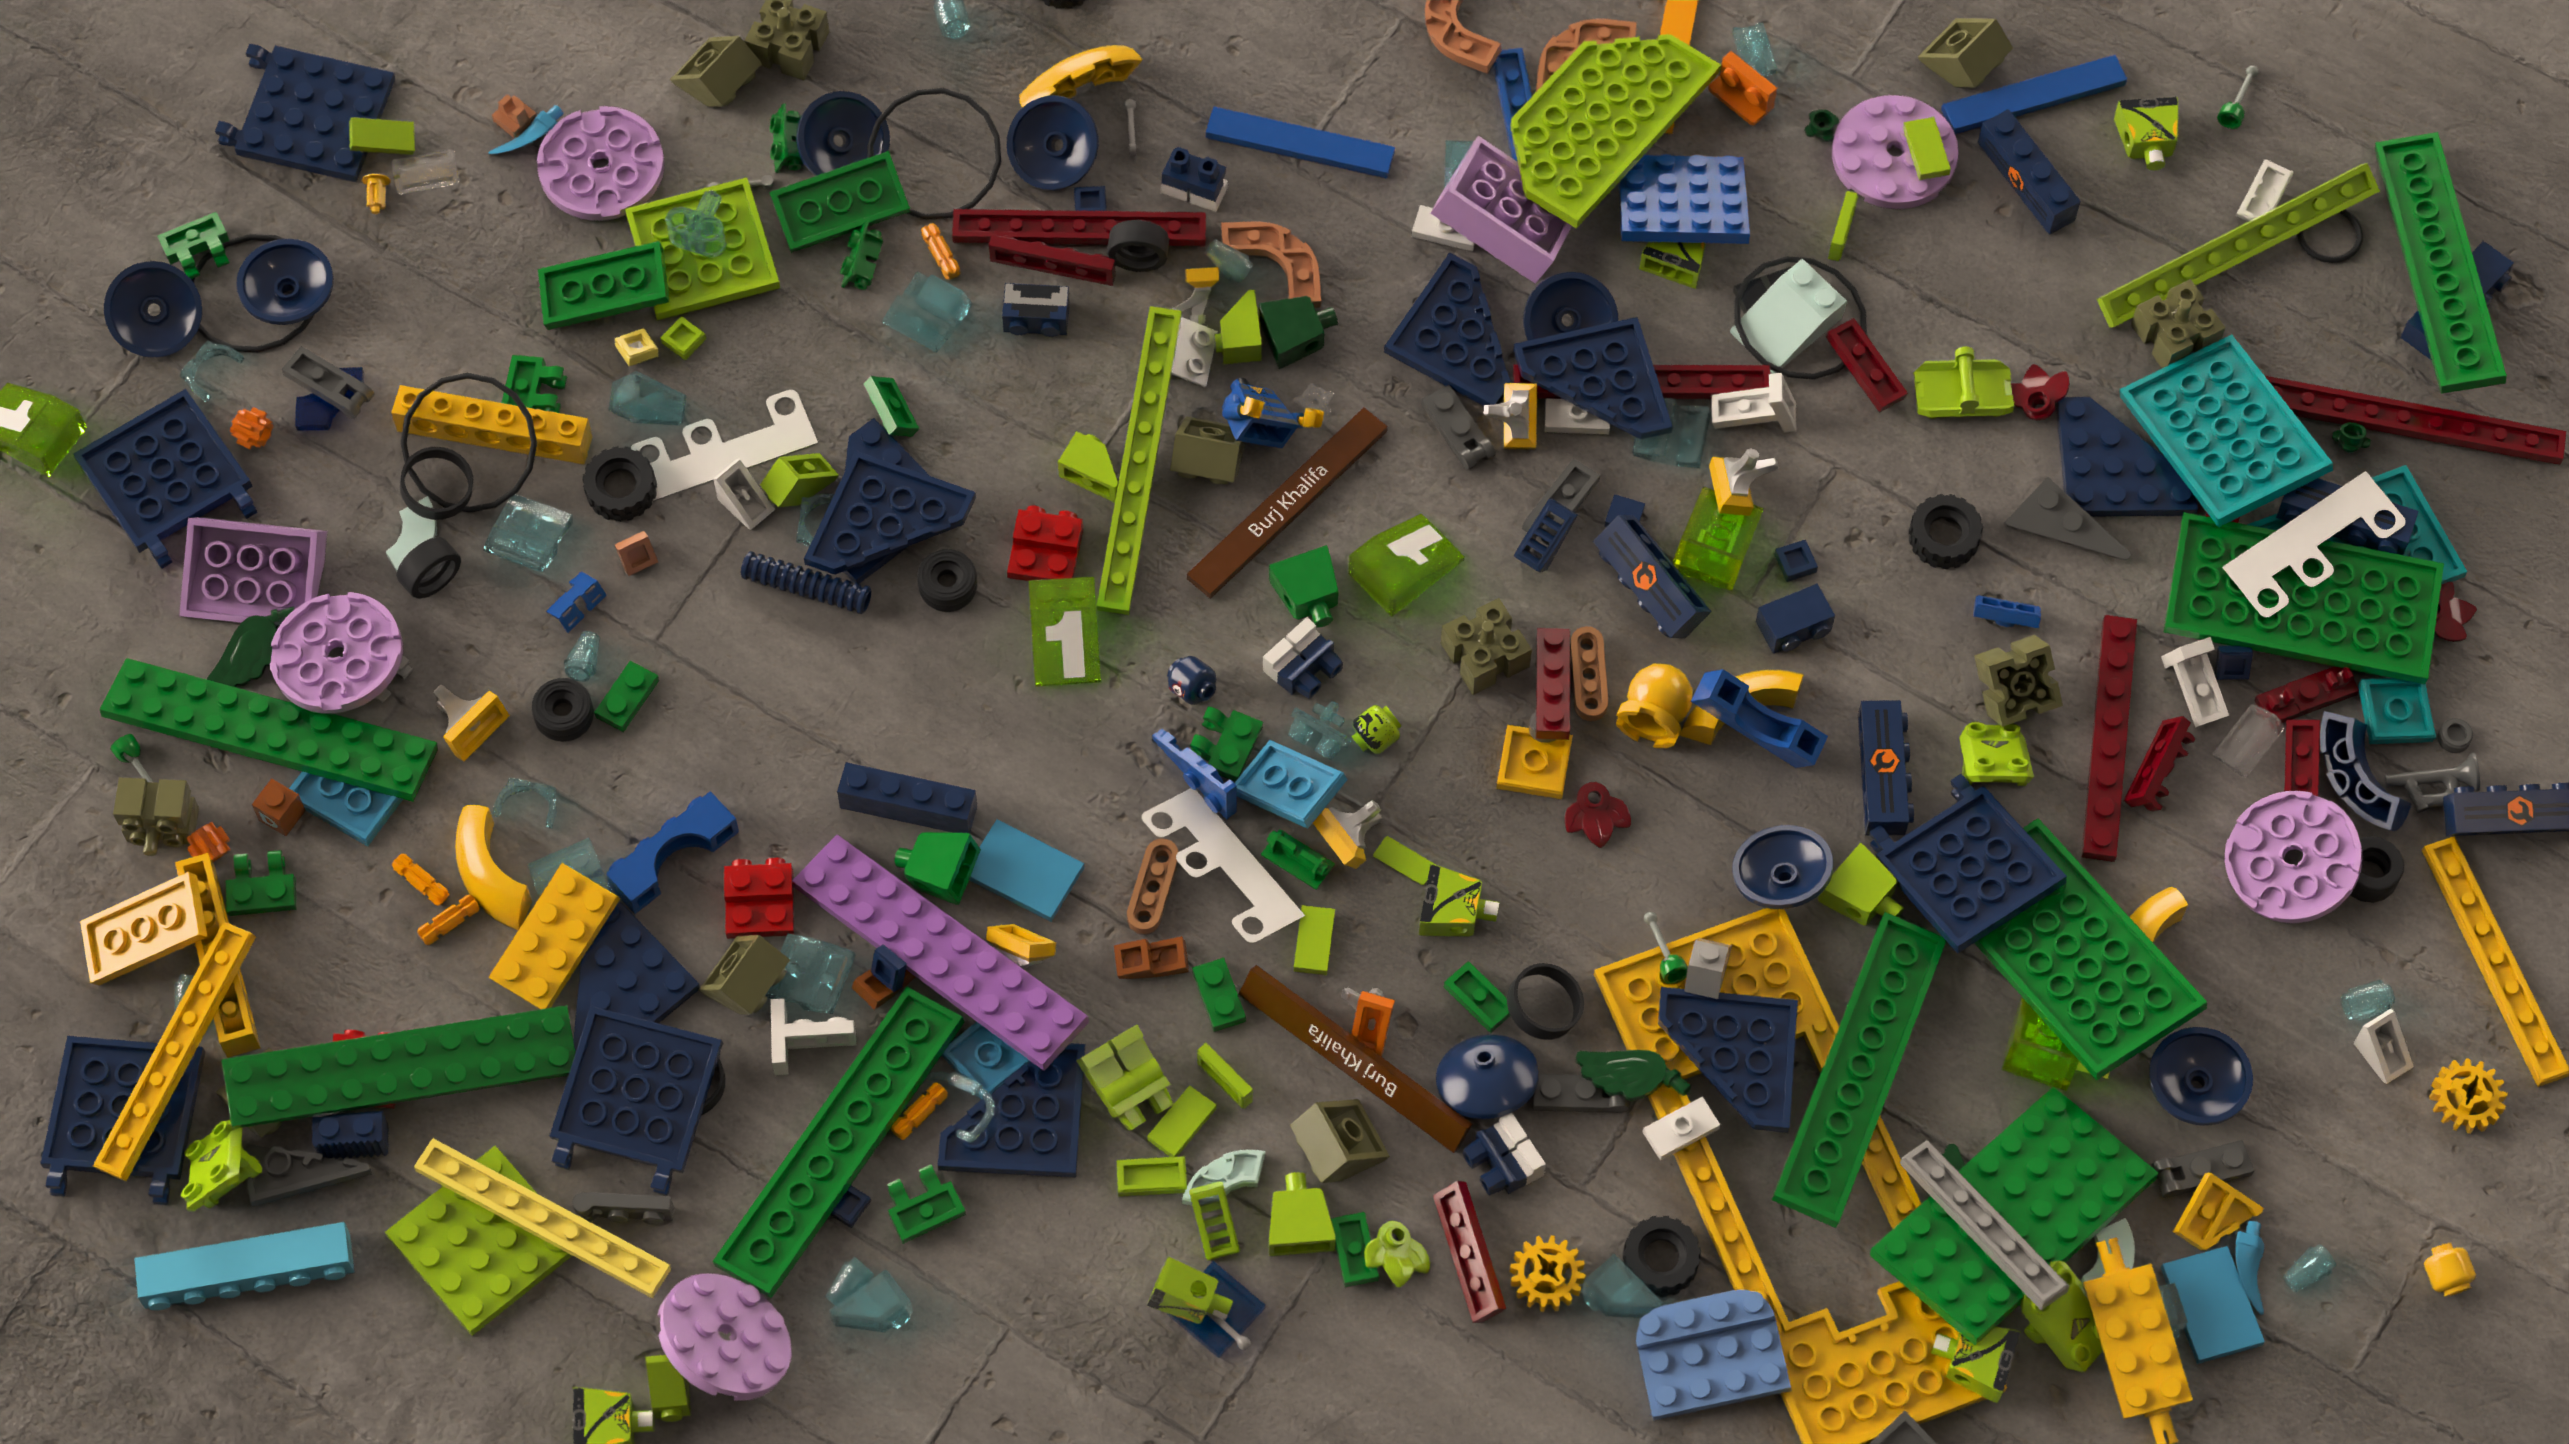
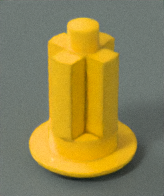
M368 174L362 178V182L367 185L366 206L370 207L373 214H379L380 209H385L386 186L391 183V179L383 174Z

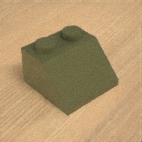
M1956 18L1918 56V59L1954 87L1975 88L1985 81V77L1993 68L2004 62V57L2013 47L1997 19Z
M740 36L710 37L670 80L674 85L707 107H724L735 99V92L741 86L748 84L756 76L755 71L762 63Z
M1186 416L1175 434L1170 471L1178 472V475L1184 478H1196L1197 476L1210 478V481L1216 484L1234 482L1239 473L1246 442L1236 441L1229 424Z
M760 935L737 936L698 991L740 1015H751L758 1012L767 1001L765 995L771 986L777 985L784 978L787 972L785 967L790 959Z
M1359 1099L1316 1102L1290 1124L1298 1145L1303 1149L1311 1164L1313 1173L1321 1183L1344 1181L1390 1157Z

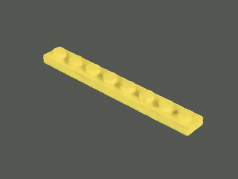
M432 1138L414 1166L416 1172L651 1298H654L671 1271L670 1265L434 1138Z

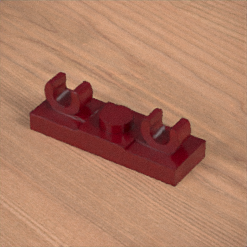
M2334 666L2256 695L2254 701L2268 727L2271 728L2286 722V720L2295 719L2356 696L2359 693V689L2350 668Z
M2184 716L2162 721L2123 800L2130 807L2144 805L2151 812L2162 809V806L2155 799V796L2161 798L2169 795L2168 789L2161 785L2162 781L2173 770L2175 758L2186 757L2189 754L2183 749L2181 742L2189 744L2195 741V737L2190 732H2187L2191 722Z

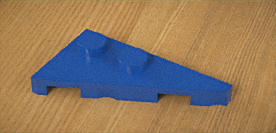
M1161 729L1152 735V739L1184 773L1183 778L1193 790L1198 788L1205 796L1204 800L1207 806L1214 813L1220 812L1227 820L1237 812V786L1233 781L1229 779L1223 783L1216 768L1206 763L1203 758L1187 747L1182 750L1176 744V738L1169 732Z

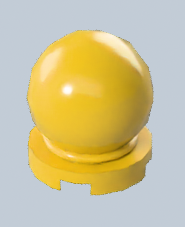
M1653 663L1638 671L1629 685L1628 701L1621 703L1617 712L1616 726L1634 741L1638 742L1640 737L1654 741V748H1670L1674 746L1681 732L1679 722L1683 721L1692 707L1693 689L1686 675L1672 665Z

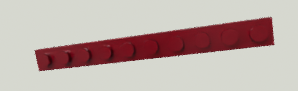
M2265 376L2298 417L2341 425L2353 422L2362 425L2368 430L2561 465L2564 459L2567 431Z

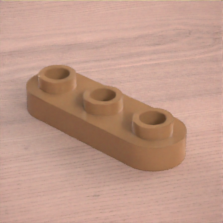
M1585 626L1577 629L1572 634L1570 643L1574 706L1580 718L1586 721H1597L1606 714L1608 708L1604 639L1597 629ZM1589 644L1592 648L1584 650L1581 645ZM1589 673L1592 674L1594 678L1588 680L1585 679L1583 675ZM1593 703L1596 705V708L1588 709L1585 705Z
M1156 839L1146 848L1127 910L1128 925L1138 934H1150L1160 925L1179 863L1176 859V855L1179 852L1178 848L1171 840ZM1159 856H1166L1168 858L1164 863L1158 862L1156 859ZM1152 885L1159 888L1157 892H1149L1147 889ZM1146 915L1150 920L1148 922H1140L1138 918Z

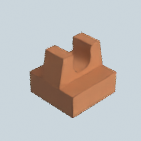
M508 94L498 102V110L492 114L493 122L514 139L523 133L537 116L535 111L515 95L510 97Z
M644 531L615 544L628 576L658 563L649 537Z

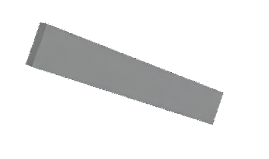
M1928 1140L1901 1158L1900 1165L2040 1310H2043L2067 1293L2069 1285Z

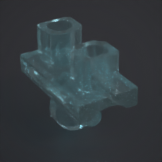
M1763 22L1746 28L1734 27L1732 35L1739 57L1765 78H1767V75L1776 74L1777 66Z
M1331 701L1327 707L1319 703L1314 705L1312 712L1321 716L1320 720L1295 707L1291 714L1295 720L1291 725L1288 736L1306 745L1314 730L1322 734L1323 736L1314 751L1329 760L1336 756L1342 746L1347 749L1352 741L1346 735L1329 726L1332 722L1342 727L1345 722V718L1337 714L1339 704Z

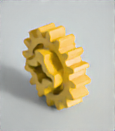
M2469 1058L2465 1059L2462 1066L2454 1060L2449 1065V1069L2446 1067L2441 1068L2438 1073L2439 1077H2435L2431 1084L2435 1090L2431 1092L2429 1098L2438 1101L2433 1111H2442L2444 1116L2441 1122L2444 1124L2449 1120L2453 1121V1130L2455 1131L2463 1125L2467 1134H2471L2475 1126L2483 1132L2488 1127V1123L2494 1125L2498 1121V1114L2501 1115L2506 1108L2501 1102H2504L2507 1098V1092L2499 1091L2504 1084L2503 1079L2494 1080L2492 1077L2496 1070L2493 1068L2488 1072L2484 1071V1062L2482 1061L2474 1067L2471 1065ZM2469 1087H2470V1088H2471V1091H2470V1095H2471V1096H2470V1101L2468 1102V1104H2466V1100H2467L2466 1095H2467V1091H2468V1089H2469Z
M1553 1235L1550 1236L1548 1243H1543L1542 1238L1536 1236L1534 1246L1525 1241L1523 1243L1524 1253L1519 1251L1514 1253L1516 1263L1510 1265L1509 1273L1515 1276L1511 1278L1510 1284L1511 1287L1520 1286L1516 1297L1520 1299L1527 1296V1307L1530 1308L1537 1302L1540 1304V1311L1544 1312L1546 1306L1551 1304L1556 1312L1559 1311L1561 1301L1570 1306L1572 1304L1571 1294L1575 1296L1581 1294L1582 1288L1578 1284L1585 1282L1586 1275L1580 1272L1584 1269L1585 1263L1582 1260L1575 1261L1579 1251L1577 1248L1568 1251L1567 1240L1562 1241L1558 1245L1555 1244V1236ZM1529 1263L1530 1269L1533 1272L1526 1279L1524 1269L1526 1264ZM1569 1268L1571 1279L1566 1285L1562 1275ZM1542 1270H1544L1546 1273H1550L1551 1271H1553V1277H1551L1549 1274H1545L1544 1276H1542Z

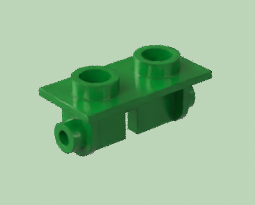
M784 103L776 115H772L769 125L770 133H773L774 138L770 157L775 163V173H778L783 165L788 166L790 170H799L803 164L797 142L792 141V139L796 140L797 127L801 116L799 112L794 110L786 113V104Z
M865 221L859 230L854 229L849 238L848 247L852 249L850 256L845 258L840 270V274L844 275L842 288L850 281L855 283L854 286L857 289L866 290L867 286H870L872 283L876 264L867 261L866 258L877 261L883 238L878 230L872 229L867 231L868 221Z
M1281 829L1278 832L1273 830L1267 838L1269 844L1261 853V856L1315 890L1318 889L1335 866L1334 862Z

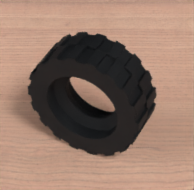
M619 446L612 447L609 450L605 449L599 455H595L591 459L592 461L586 465V472L583 474L582 479L584 483L583 488L590 507H593L594 512L602 515L604 519H613L617 522H621V520L629 521L638 515L641 516L647 508L651 507L652 501L657 495V481L649 460L646 456H642V453L638 450L634 451L630 447L619 448ZM618 470L628 471L636 479L634 490L629 495L621 498L610 496L604 489V482L608 475Z
M1938 494L1936 497H1929L1924 503H1920L1917 506L1916 512L1914 511L1908 533L1910 534L1909 544L1912 545L1914 554H1917L1922 562H1926L1934 568H1957L1961 564L1969 562L1971 557L1977 552L1983 531L1981 516L1976 512L1973 504L1970 505L1966 502V499L1955 497L1952 494ZM1940 518L1952 519L1961 528V538L1952 545L1939 544L1930 535L1931 524Z
M1663 1215V1217L1652 1216L1645 1221L1643 1219L1638 1223L1637 1227L1632 1228L1629 1232V1237L1626 1238L1622 1257L1624 1259V1272H1627L1629 1281L1633 1282L1638 1290L1647 1292V1295H1660V1297H1667L1670 1294L1676 1295L1683 1288L1686 1289L1690 1285V1281L1694 1280L1697 1274L1701 1255V1248L1698 1246L1699 1240L1692 1233V1229L1688 1225H1684L1677 1218L1672 1219L1669 1218L1670 1216ZM1658 1240H1664L1673 1244L1679 1255L1677 1265L1667 1272H1657L1651 1269L1644 1258V1252L1649 1244Z

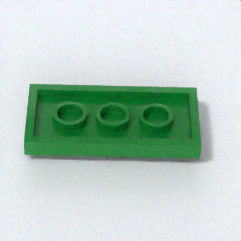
M889 151L769 192L791 253L851 233L854 229L859 230L865 221H868V226L911 212Z
M660 241L538 269L543 324L547 330L670 302L664 249Z

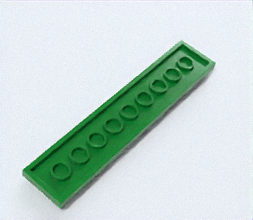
M2438 132L2375 142V153L2441 394L2506 384L2507 375Z
M129 658L125 659L100 707L101 717L412 802H414L438 751L437 742L332 713L312 712L288 701Z
M1884 912L1774 1191L1772 1201L1834 1228L1839 1224L1945 946L1946 940L1942 936L1887 912Z
M909 987L904 989L713 1260L715 1267L747 1285L756 1287L759 1292L772 1299L894 1122L965 1023L963 1016Z
M565 1005L221 1059L231 1127L232 1129L569 1076L576 1053L568 1007Z

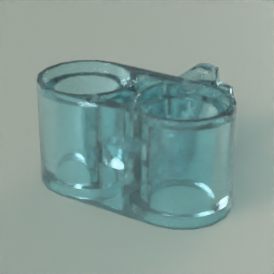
M710 190L704 192L696 211L686 207L671 209L665 219L670 242L679 248L708 257L722 254L727 245L723 223L714 217L722 197L715 191ZM679 226H686L685 228L677 229ZM709 235H716L713 238H705Z

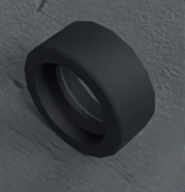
M1142 220L1124 221L1111 228L1107 254L1110 259H1115V265L1122 269L1134 272L1153 271L1165 265L1167 261L1169 236L1161 226L1152 222Z
M441 537L430 538L420 543L404 557L398 567L396 576L412 597L417 599L427 598L443 589L455 577L461 565V558L445 539Z

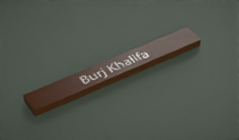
M1365 407L1362 408L1187 573V580L1211 599L1385 435L1388 426Z
M1256 965L1250 969L1238 993L1240 996L1451 1152L1455 1153L1460 1148L1472 1126L1471 1122L1262 968Z

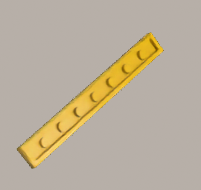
M2455 836L2424 846L2422 853L2537 1087L2569 1077V1066Z
M223 921L93 1164L96 1169L127 1181L256 938L253 933Z

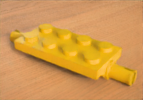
M2111 1238L2108 1241L2112 1254L2108 1251L2106 1241H2100L2096 1243V1247H2098L2105 1273L2102 1275L2103 1277L2083 1282V1286L2123 1420L2144 1415L2145 1418H2149L2156 1444H2166L2163 1431L2166 1434L2168 1444H2176L2179 1440L2176 1437L2169 1412L2172 1411L2171 1407L2191 1402L2193 1399L2152 1263L2133 1269L2125 1267L2118 1238Z

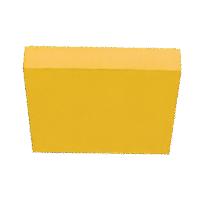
M1507 725L1496 789L1562 799L1573 735H1570L1569 740L1557 739L1553 742L1543 743L1535 740L1530 735L1529 728Z

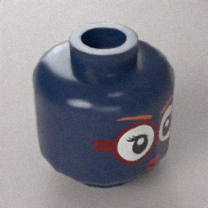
M1187 656L1177 659L1168 670L1169 689L1187 704L1197 705L1207 701L1216 691L1215 671L1197 657Z

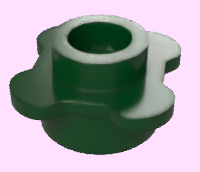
M1828 110L1811 111L1809 113V125L1804 129L1805 134L1808 137L1816 136L1822 138L1826 142L1832 141L1835 135L1833 131L1839 124V118Z
M2345 423L2341 426L2340 431H2334L2332 434V439L2338 441L2346 452H2354L2361 447L2368 448L2371 444V440L2366 438V429L2358 423Z

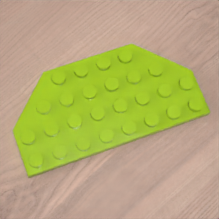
M1671 34L1658 35L1657 39L1641 41L1640 37L1615 39L1614 43L1597 44V41H1584L1511 118L1510 127L1525 197L1577 229L1717 77L1721 70V64Z

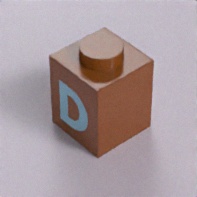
M272 778L252 803L258 820L284 836L289 834L306 811L298 793Z

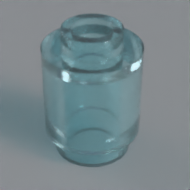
M935 0L934 12L941 34L951 39L963 37L971 28L964 1Z
M2381 980L2350 988L2347 990V993L2341 995L2342 1009L2348 1020L2356 1019L2357 1021H2362L2382 1015L2391 1009V1004L2395 1003L2392 988L2389 984L2385 985Z

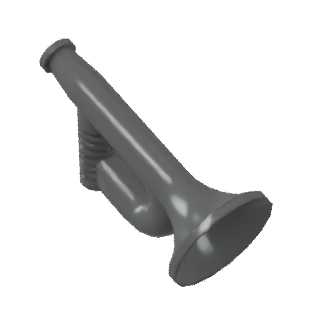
M2471 752L2466 761L2456 767L2406 772L2391 776L2385 775L2386 788H2389V786L2406 787L2412 802H2414L2417 813L2431 807L2444 806L2443 797L2454 793V788L2460 787L2459 782L2474 787L2475 792L2480 791L2479 765L2475 752ZM2440 782L2444 783L2447 787L2443 793L2423 795L2419 784Z

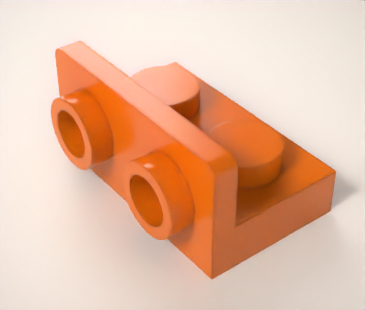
M1730 51L1722 58L1720 75L1709 84L1708 91L1747 123L1754 126L1774 108L1777 87Z

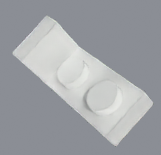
M1782 373L1769 374V387L1712 395V424L1715 429L1778 421L1784 433L1796 431V402Z
M2211 637L2181 646L2161 656L2165 669L2170 667L2175 669L2195 727L2229 716L2207 653L2215 650Z
M771 999V1041L774 1074L789 1075L788 1049L856 1045L854 1020H847L843 1017L830 1018L827 1022L799 1019L792 1024H787L785 999Z

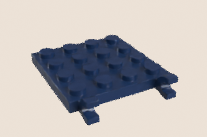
M249 43L246 51V57L251 58L249 67L264 68L265 72L242 130H238L230 123L218 122L215 133L220 135L219 144L235 146L234 149L238 156L357 182L368 152L350 151L349 121L351 117L381 119L395 82L394 72L276 45L272 53L259 45Z
M186 389L73 453L76 462L140 553L148 548L161 569L173 563L161 540L188 525V518H200L231 499L235 500L246 519L258 513L253 505V500L246 492V490L253 487L250 479Z
M1962 774L1951 780V785L1955 788L1951 791V795L1958 802L1898 841L1894 842L1881 825L1870 831V836L1873 839L1870 842V846L1877 853L1876 858L1897 879V886L1957 953H1960L2067 883V876L1985 786L1975 791Z
M590 1006L550 1132L551 1139L558 1141L551 1161L555 1163L556 1167L569 1170L573 1159L574 1146L577 1145L657 1166L650 1187L654 1189V1193L668 1196L673 1171L684 1172L723 1041Z
M67 1036L41 1158L42 1167L50 1169L45 1186L46 1188H51V1196L65 1197L67 1170L105 1173L96 1169L93 1164L158 1043ZM198 1046L130 1174V1176L153 1177L149 1196L153 1197L154 1204L168 1205L170 1179H181L205 1057L203 1047Z

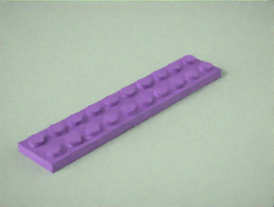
M836 835L793 879L794 888L876 948L884 944L907 963V971L1043 1071L1089 1023L1086 1014L839 835Z

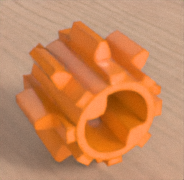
M255 407L251 411L243 408V410L237 412L230 428L231 435L238 439L237 444L251 449L253 445L258 448L266 445L273 429L272 421L266 418V412Z
M210 822L187 837V841L190 844L187 850L192 857L208 853L212 862H215L230 851V847L227 844L230 838L222 826L216 828L214 823Z

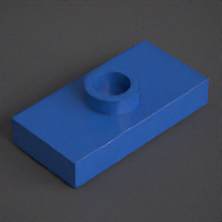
M1978 595L1975 597L1973 617L1995 620L1996 624L2004 627H2013L2017 624L2039 628L2041 608L2035 605Z

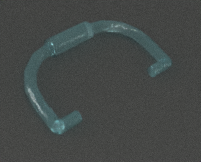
M930 1072L922 1084L929 1081L944 1080L954 1087L984 1099L986 1113L980 1123L971 1133L959 1129L956 1133L958 1138L973 1143L987 1128L994 1116L995 1103L991 1094L983 1088L981 1083L957 1072ZM906 1105L902 1112H905L910 1106Z

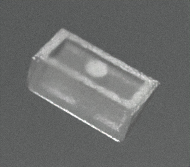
M454 149L392 161L397 193L400 195L454 185L460 181Z
M2251 703L2212 755L2230 769L2246 778L2281 734L2284 726L2275 714Z

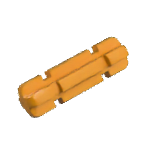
M931 223L928 226H924L921 229V236L925 243L929 245L928 248L937 265L941 267V272L945 279L951 280L960 275V267L957 261L953 259V254L943 236H940L941 232L937 225Z
M400 854L392 862L393 869L399 875L406 877L405 880L424 896L427 895L428 899L435 905L440 906L448 899V890L441 883L435 882V878L418 864H414L413 860L406 854Z
M472 895L464 896L458 901L459 905L453 904L432 919L433 923L429 924L427 922L418 928L417 933L420 939L426 945H431L439 939V934L444 936L464 922L465 916L471 917L477 913L480 907Z
M937 1082L933 1083L926 1090V1095L922 1094L903 1113L904 1117H899L891 1127L894 1135L901 1140H905L913 1132L912 1128H917L935 1110V1105H940L947 1098L948 1092L942 1085Z

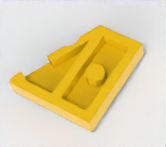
M2205 1173L2173 1233L2197 1249L2207 1250L2218 1243L2220 1238L2240 1228L2239 1225L2251 1217L2261 1214L2264 1208L2214 1174Z

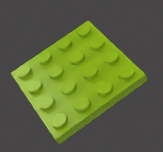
M747 177L625 209L635 246L660 241L664 249L670 302L653 306L657 320L780 288L777 272Z
M496 1146L476 1160L480 1164L535 1192ZM444 1186L385 1231L389 1240L471 1336L572 1257L571 1254Z

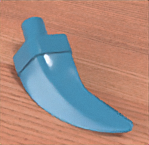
M554 105L547 113L541 111L517 138L489 151L488 154L511 151L546 135L563 115L562 109Z
M2249 1221L2246 1232L2239 1231L2237 1233L2235 1242L2236 1263L2242 1285L2249 1300L2256 1310L2263 1315L2264 1310L2257 1283V1273L2265 1245L2259 1236L2261 1224L2256 1221Z

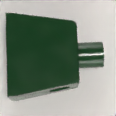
M1308 296L1258 304V320L1278 369H1282L1321 350L1324 347V329L1338 325L1333 307L1316 312L1311 298Z

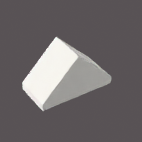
M737 458L714 478L718 501L748 529L752 530L775 510L741 459Z
M2394 1010L2386 1011L2362 1027L2353 1044L2384 1083L2391 1082L2414 1067Z

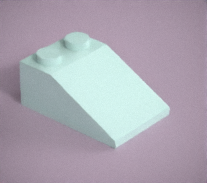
M1801 259L1779 277L1740 319V323L1750 345L1766 361L1783 368L1842 319L1847 300L1806 261ZM1734 325L1730 329V333L1744 346Z

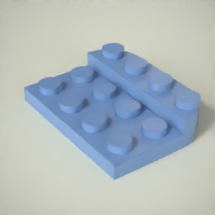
M1732 1290L1663 1305L1650 1311L1640 1319L1636 1344L1653 1420L1792 1391L1774 1312L1770 1304L1756 1291Z

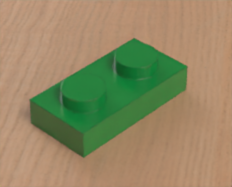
M870 376L864 383V386L870 396V401L877 409L883 421L884 428L888 431L889 435L912 437L919 430V427L894 378Z
M629 661L595 710V717L624 733L658 684V675Z
M1225 958L1192 967V974L1213 1031L1216 1032L1246 1022V1015Z
M1469 961L1444 982V988L1490 1033L1511 1016L1507 1006V998Z
M1365 1212L1331 1218L1344 1287L1379 1281L1377 1268H1368L1365 1263V1248L1371 1241Z

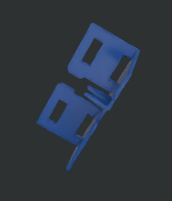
M580 572L573 580L569 581L572 588L567 593L565 592L546 611L559 619L567 633L585 616L574 603L580 596L586 603L588 611H591L607 596L599 582L583 572ZM594 585L595 587L586 595L585 592ZM600 594L601 596L594 603H592V601ZM571 607L572 609L563 617L562 615ZM575 617H577V619L569 626L568 624H569Z

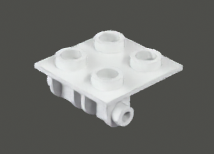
M1181 317L1172 375L1206 387L1215 348L1214 334L1218 333V331Z

